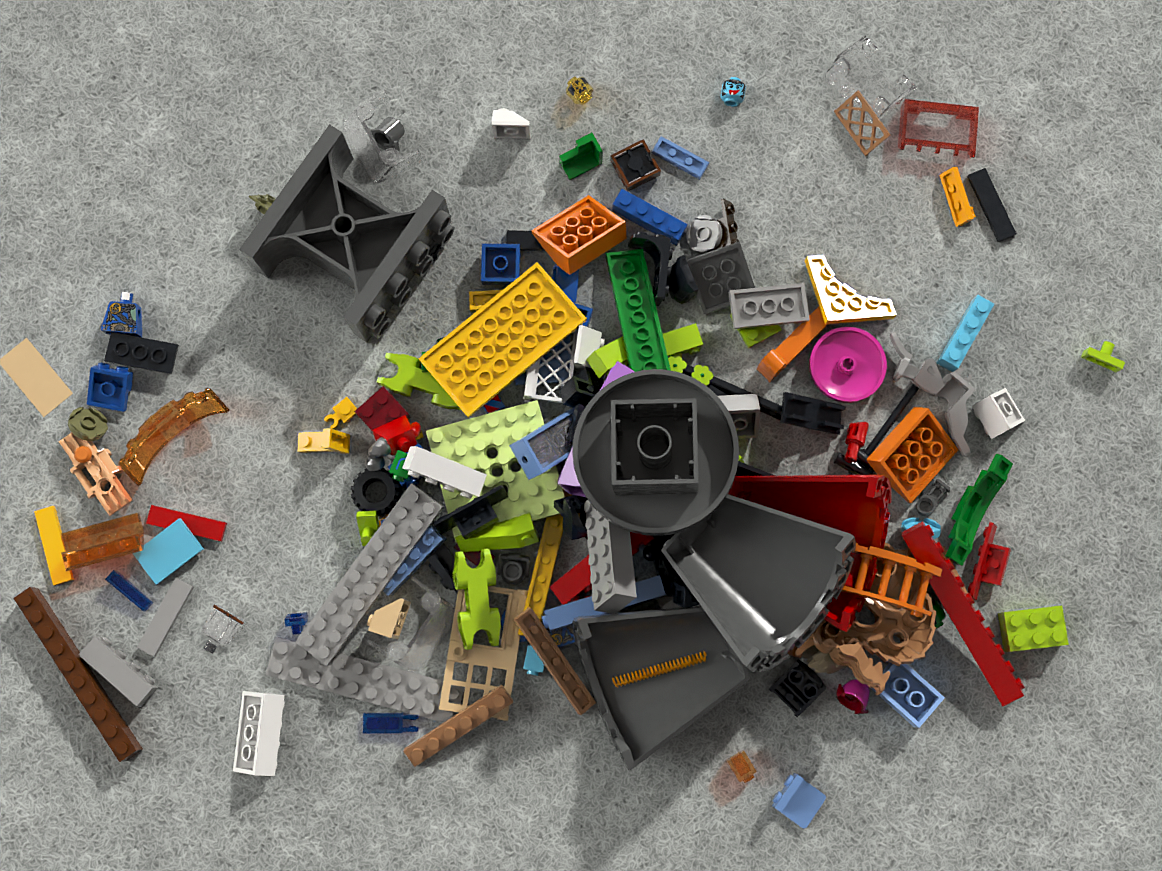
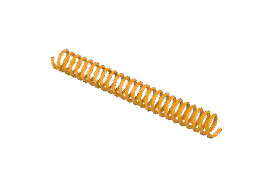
M703 650V655L699 652L700 658L697 653H695L696 659L692 654V660L690 655H688V661L686 656H684V661L680 657L681 664L677 658V665L673 659V666L669 660V666L665 662L666 669L663 663H661L662 670L658 664V671L655 665L654 671L650 666L651 674L648 667H646L647 675L644 668L642 669L643 675L641 670H638L639 676L635 670L636 679L631 671L632 680L629 673H627L628 680L626 675H623L624 681L620 675L621 684L618 676H616L617 684L614 677H612V680L617 688L619 685L621 687L622 685L626 686L630 682L634 683V681L645 680V677L648 679L649 676L651 678L653 675L655 677L656 675L660 676V673L664 674V671L668 673V671L679 670V667L683 669V666L686 668L687 665L689 667L691 664L694 666L695 663L698 665V661L702 663V660L706 662L707 655Z

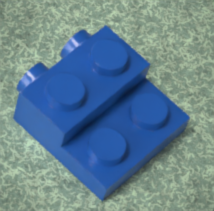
M98 363V365L91 367L87 405L122 412L126 411L128 393L132 390L133 372L128 371V368L123 366H117L116 369L110 368V364Z

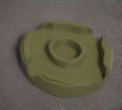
M79 407L73 410L68 418L70 431L82 440L97 441L103 438L108 430L106 417L94 408L84 409V407Z

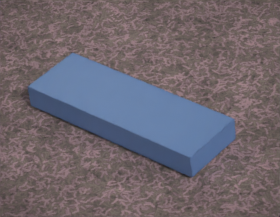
M662 136L652 150V154L699 180L709 165V162Z

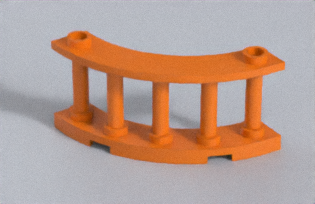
M856 543V549L853 553L861 554L860 557L862 559L855 587L844 586L842 592L911 611L910 615L915 617L931 616L932 612L922 608L929 579H932V576L941 577V568L925 562L923 565L916 562L914 558L872 546L868 550V547L859 546ZM872 558L883 560V564H885L877 594L863 591L869 562ZM895 564L904 566V570H906L899 600L885 597L892 567ZM918 571L922 577L914 606L908 604L907 599L913 574Z

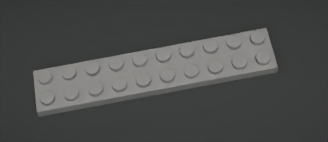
M411 483L297 639L296 643L325 666H328L444 506L414 483Z
M276 637L265 673L267 676L440 722H445L459 713L439 710L443 680L337 653L331 663L325 666L298 645L296 641ZM451 685L448 702L461 704L465 687Z

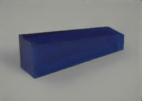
M113 570L106 577L105 580L142 611L145 612L153 603L118 571Z

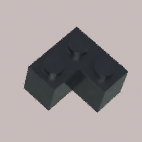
M585 366L576 377L573 376L560 389L563 405L575 408V405L581 404L586 407L591 399L600 391L603 385L602 377L598 378L592 368Z

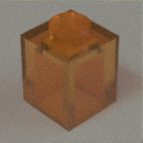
M744 750L726 760L739 782L743 781L746 783L754 778L753 774L757 771Z

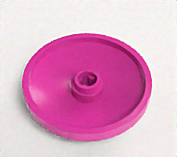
M839 327L824 334L813 347L809 359L810 375L816 387L828 398L843 403H854L871 396L882 384L887 369L886 356L877 339L870 333L855 327Z

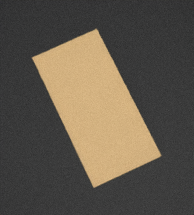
M27 338L0 359L2 368L43 417L73 394Z

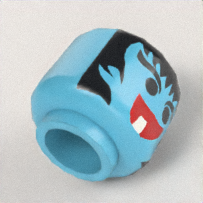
M731 77L730 80L724 81L720 95L724 104L735 107L742 103L746 91L745 84L737 77Z

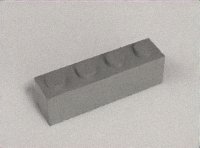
M94 636L78 655L134 705L142 706L158 688L154 685L156 681L147 674L144 676L140 672L141 668L136 663L128 662L125 659L127 657L125 653L111 647L112 642L104 636L102 638Z

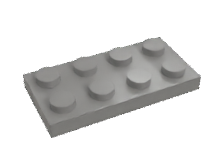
M804 283L730 290L728 292L733 329L801 323L810 320Z

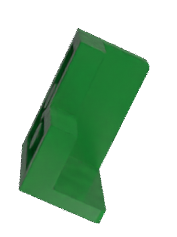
M591 132L576 140L575 148L560 155L559 162L568 179L572 180L601 165L603 151Z

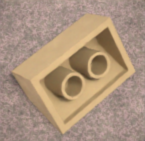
M400 598L376 610L374 615L371 614L367 622V626H369L368 631L398 640L411 602Z

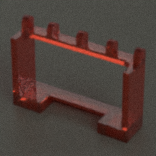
M905 99L901 105L898 148L904 150L905 145H915L916 152H921L922 146L935 148V154L940 153V148L952 149L953 156H958L959 150L967 151L970 158H975L979 107ZM920 112L956 115V119L970 120L969 143L965 145L906 138L907 114L919 115Z

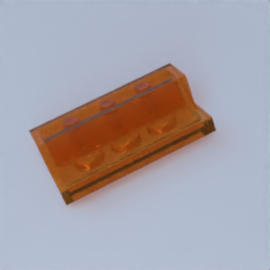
M139 513L61 533L66 550L61 552L66 571L144 550V530Z

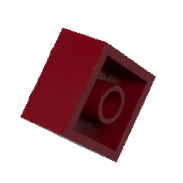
M384 386L354 411L371 431L406 415L408 420L411 418L408 412Z

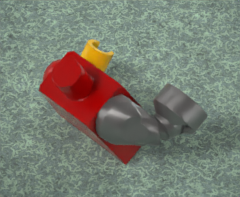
M406 415L373 429L372 432L376 442L368 449V456L365 459L366 468L369 471H377L385 466L386 462L383 456L389 454L392 456L396 455L398 450L409 452L410 446L417 445L416 440L424 437L420 424L413 422L410 425Z

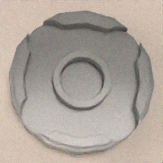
M708 215L696 217L693 222H690L686 230L687 243L694 251L700 253H708L714 250L720 244L722 238L720 223Z

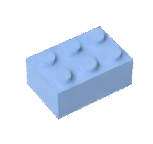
M889 663L883 670V674L889 671L890 676L885 683V690L878 696L913 727L920 728L945 697L908 664L896 666Z

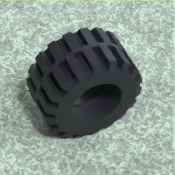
M366 468L364 469L365 472L357 474V479L354 478V485L351 486V498L360 511H377V516L384 517L385 514L391 512L399 501L400 495H402L401 485L399 481L392 479L393 475L385 468L377 471H369ZM373 482H383L387 486L386 497L378 503L368 501L366 498L368 486Z

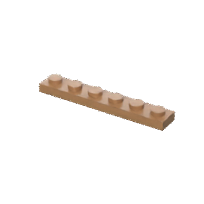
M528 607L513 620L576 712L582 715L596 702L533 609Z
M500 685L404 748L403 752L414 767H416L511 705L513 699L504 686Z

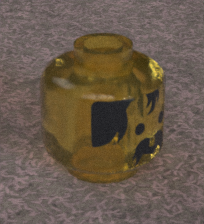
M573 77L567 82L566 93L575 104L584 105L593 97V88L584 77Z

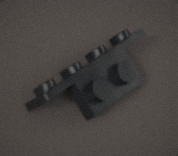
M503 485L494 487L484 495L476 497L466 505L458 507L446 516L440 517L437 521L433 522V525L440 535L457 526L466 540L499 521L492 506L508 498V495Z
M443 543L428 558L430 562L429 567L442 578L440 582L445 589L454 590L458 594L453 579L455 557L445 543Z

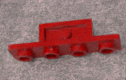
M989 522L988 527L984 529L983 538L985 540L984 544L979 547V562L974 565V580L968 586V593L971 594L973 600H977L982 582L1001 587L1011 552L1010 548L992 544L997 526L992 522Z

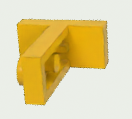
M331 428L323 429V432L298 433L297 452L335 451L349 454L350 434Z

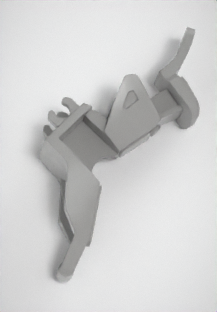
M896 332L890 333L891 342L898 355L902 358L896 366L892 379L898 382L901 377L906 378L929 395L944 397L949 404L944 416L951 439L955 442L962 456H969L971 451L963 435L968 425L966 401L976 390L968 383L972 379V375L969 374L968 377L962 378L961 372L965 369L960 368L941 377L936 362L932 358L922 362L919 368L912 366L909 362L913 355L902 346Z

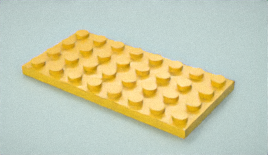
M537 262L418 359L469 418L575 331L579 325L586 322L587 318Z

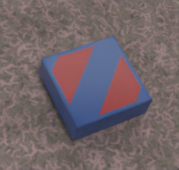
M498 394L483 405L487 414L506 408Z

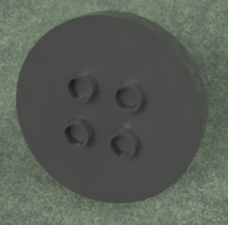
M662 369L632 372L612 381L603 387L588 403L581 414L574 434L573 464L578 482L586 498L606 520L626 531L647 536L671 535L700 524L723 503L733 485L739 460L738 436L728 409L721 399L706 385L686 374Z

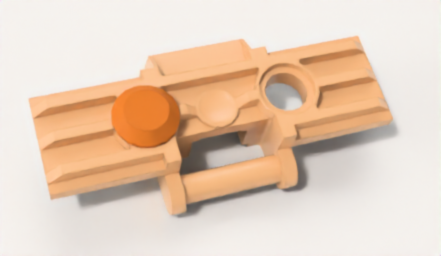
M72 432L58 441L73 462L74 467L70 469L71 473L76 475L87 491L88 498L91 499L96 496L109 516L132 501V498L115 475L117 473L121 474L124 471L121 466L114 464L110 458L112 453L109 449L99 451L93 441L82 440ZM86 467L96 482L95 486H92L82 472L83 468ZM110 482V489L104 492L105 485Z

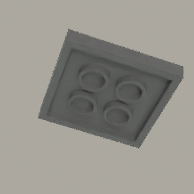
M740 241L686 260L699 289L697 296L703 314L730 306L728 294L730 290L755 288Z

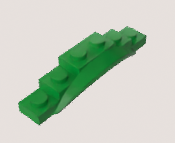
M995 454L988 470H981L974 486H967L951 518L955 524L948 536L952 543L945 557L957 565L963 566L967 556L971 553L980 522L995 495L1008 478V473L1013 463L1001 454Z

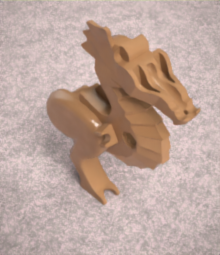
M888 543L884 545V550L913 558L909 547L906 550H895ZM942 546L943 549H944V551H945V552L942 553V554H943L944 558L947 560L948 558L945 557V555H946V553H947V550H946L945 546ZM880 559L876 561L877 566L875 569L878 570L870 589V593L874 594L878 593L885 565L883 560ZM895 564L892 567L885 597L899 600L906 572L904 566ZM956 568L952 570L956 577L959 576ZM918 571L913 574L907 603L914 606L922 577ZM965 586L962 587L965 593L967 594ZM927 592L922 609L932 612L931 616L915 617L910 615L911 611L867 598L864 605L874 614L875 623L873 625H863L855 620L851 628L845 632L824 619L800 648H797L795 655L799 656L805 650L815 645L820 652L829 653L835 664L849 667L859 682L867 684L869 688H874L876 690L875 695H880L885 690V683L889 679L890 672L887 671L883 674L881 662L873 666L872 658L868 659L863 648L872 655L876 654L884 662L888 661L896 666L912 664L915 660L924 659L925 652L934 643L931 640L936 629L934 626L936 611L933 610L932 599ZM893 636L898 637L901 643H896L893 640Z

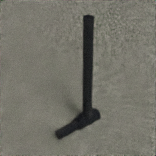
M914 384L907 391L866 449H859L857 461L866 468L873 470L866 459L873 453L919 388Z

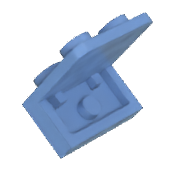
M793 773V775H789L785 780L783 790L781 792L778 791L774 796L772 806L801 828H807L824 803L826 796L806 782L801 776Z

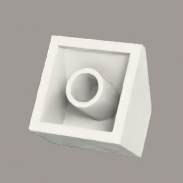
M579 325L574 370L582 371L585 366L591 368L586 359L595 350L604 346L605 339L601 338L602 332Z
M1006 388L972 405L975 416L980 419L985 433L991 439L1025 421Z

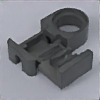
M932 479L923 489L922 497L917 501V512L921 516L931 515L938 507L937 502L946 492L950 493V487L939 479H936V481ZM922 502H928L931 505V509L929 511H922L919 506Z

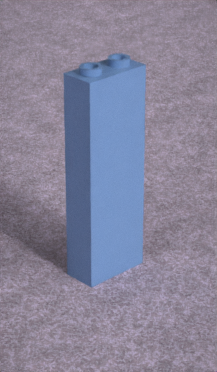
M660 575L636 582L637 598L621 610L664 597L666 594ZM592 596L545 610L542 620L545 628H549L550 632L571 626L572 620L579 616L610 613L595 611Z

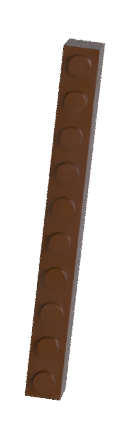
M29 587L13 599L118 761H127L143 750L87 662L78 655L80 651L39 588Z

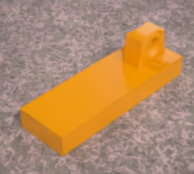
M951 167L939 176L955 226L958 227L973 220L976 215L973 207L969 205L958 168Z

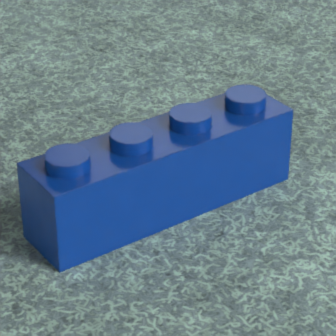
M621 189L612 205L613 212L655 235L660 234L665 235L666 238H671L670 243L678 246L686 232L688 224L624 189Z

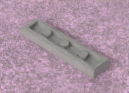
M175 578L137 648L156 657L194 586L179 578Z

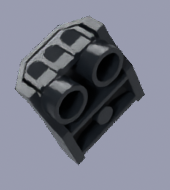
M685 255L677 258L676 262L671 266L670 278H667L666 285H669L671 298L681 304L689 302L691 298L697 295L699 290Z
M797 659L771 685L769 690L774 692L795 713L794 715L798 717L826 690V686L806 663Z

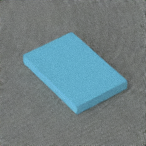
M179 518L133 553V555L153 582L158 585L204 550V548L183 520Z

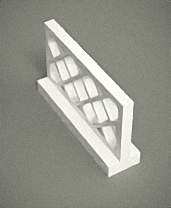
M578 329L571 333L573 334V341L569 344L561 341L564 346L557 353L554 349L550 350L554 354L547 360L542 357V364H540L539 359L527 369L523 394L524 400L535 399L562 403V398H558L554 391L561 386L563 387L573 377ZM565 349L571 355V359L566 363L558 356ZM556 357L562 366L554 371L548 362ZM545 365L551 374L543 379L538 372ZM565 368L569 376L562 382L556 373ZM552 376L560 383L553 389L545 382ZM543 383L549 392L544 396L536 395V388Z

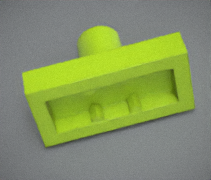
M1108 341L1103 342L1100 351L1089 347L1083 351L1081 358L1113 372L1122 370L1125 364L1124 361L1111 356L1115 345Z
M359 511L356 514L362 546L367 545L380 527L377 511Z

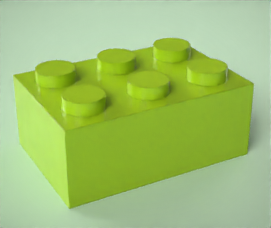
M1062 605L998 613L1004 652L1069 645Z

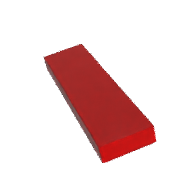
M154 505L150 507L146 524L167 528L181 518L193 535L223 541L227 526L226 522Z

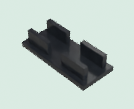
M111 332L104 361L172 374L179 345Z
M783 392L780 423L840 435V430L844 429V425H841V414L846 409V406Z

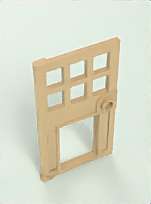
M488 586V592L508 595L500 647L473 644L470 650L464 649L458 630L457 614L458 612L466 611L464 589L458 590L439 710L461 712L469 706L467 704L470 688L483 689V697L489 691L496 689L498 686L490 685L493 668L507 670L504 688L511 696L520 635H518L519 627L513 619L524 610L528 594L527 590ZM455 662L469 664L466 682L452 680ZM474 665L488 667L485 684L471 682ZM451 685L465 687L463 704L448 702ZM509 706L492 717L508 721Z

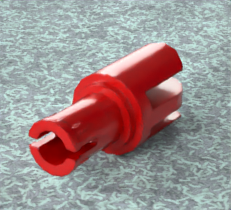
M867 422L850 423L845 443L848 445L844 457L846 462L856 463L858 451L865 444L869 428Z

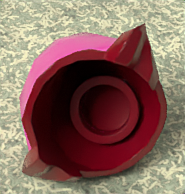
M853 679L843 686L838 684L836 698L843 706L855 711L854 714L858 715L869 712L866 709L870 695L867 684H862L857 679Z

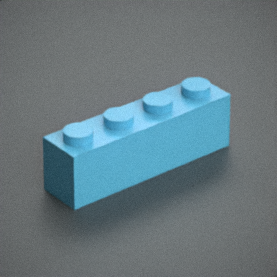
M977 295L971 301L939 357L937 364L951 372L959 368L992 310L994 303L980 295Z

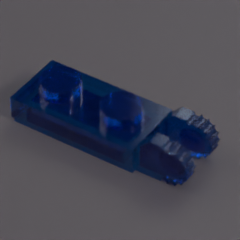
M363 713V734L418 732V727L416 726L403 727V719L416 720L419 719V716L403 713Z

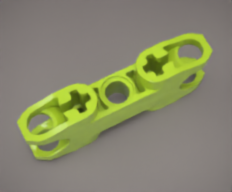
M386 353V360L398 366V373L392 378L378 377L377 384L406 397H411L413 389L422 392L425 390V393L433 395L431 404L446 409L461 410L429 372H422L420 369L421 362L418 358L406 354Z
M481 549L480 563L475 568H470L467 565L463 551L455 552L454 586L456 590L464 589L466 611L458 612L457 614L458 630L465 650L472 649L474 634L481 629L487 633L490 646H499L500 613L497 607H489L488 586L496 585V569L489 549Z

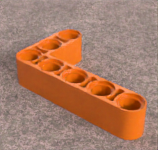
M819 306L809 315L810 320L808 322H802L775 350L772 349L761 360L756 370L769 382L828 325L824 322Z

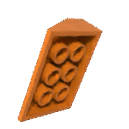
M589 195L531 230L534 237L556 265L569 275L627 239L626 221Z
M914 407L866 460L877 475L888 478L891 487L908 503H912L955 455L958 448L929 408Z

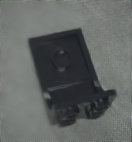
M636 232V234L631 236L628 247L643 249L652 257L655 265L653 296L656 306H659L669 293V285H666L667 278H670L671 267H668L669 260L672 259L673 249H670L671 238H666L665 235L660 234L649 236L645 232Z

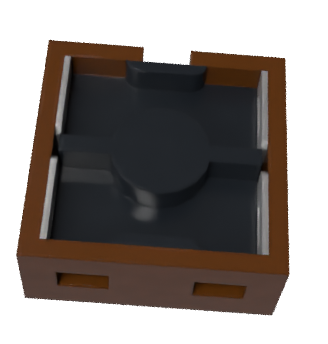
M644 139L610 156V161L628 192L659 177L661 174V169L656 160L650 157V150Z

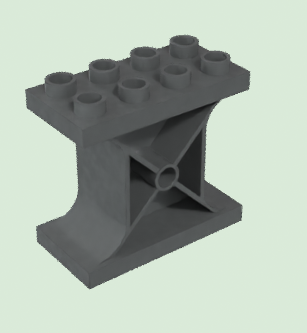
M329 124L239 250L254 269L268 279L282 261L292 257H302L310 260L355 290L354 302L343 318L357 337L368 342L372 335L379 339L386 332L391 322L386 315L394 304L400 308L406 303L412 292V288L407 286L415 273L420 277L426 274L433 262V257L429 253L436 243L444 246L450 240L455 227L450 225L452 222L451 215L449 214L445 197L434 190H431L420 207L410 212L401 213L392 211L345 181L343 174L354 158L343 133Z

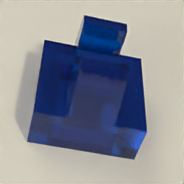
M307 612L287 614L284 619L285 627L291 626L293 635L301 634V631H303L302 625H305L308 621Z

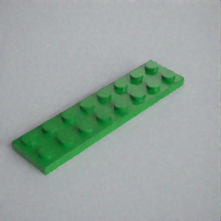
M643 249L606 253V263L630 369L634 372L650 369L671 371Z

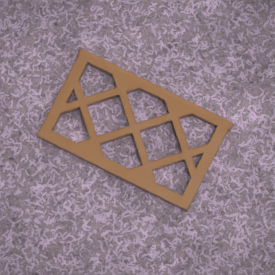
M859 90L834 110L865 156H868L871 151L890 136V133ZM856 97L861 101L862 108L853 107ZM843 109H849L848 120H845L840 113ZM853 110L861 111L860 122L852 121ZM865 111L871 115L873 123L864 122ZM851 124L860 125L859 135H855L851 129ZM864 125L872 126L871 137L862 136ZM876 127H879L884 134L881 138H875ZM862 139L871 140L870 147L867 150L862 145Z

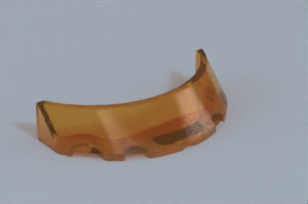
M205 388L203 392L195 394L193 391L188 392L179 401L173 399L157 410L155 414L151 415L138 428L139 434L135 438L130 439L126 445L128 450L124 458L119 461L120 467L139 487L152 460L172 438L188 426L205 417L229 412V408L211 388Z

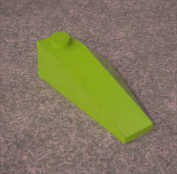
M530 513L493 524L466 540L462 535L455 537L460 550L463 552L481 551V549L522 548L540 541Z

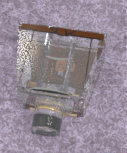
M214 603L201 631V634L209 638L203 648L212 654L218 645L228 648L249 623L219 604Z

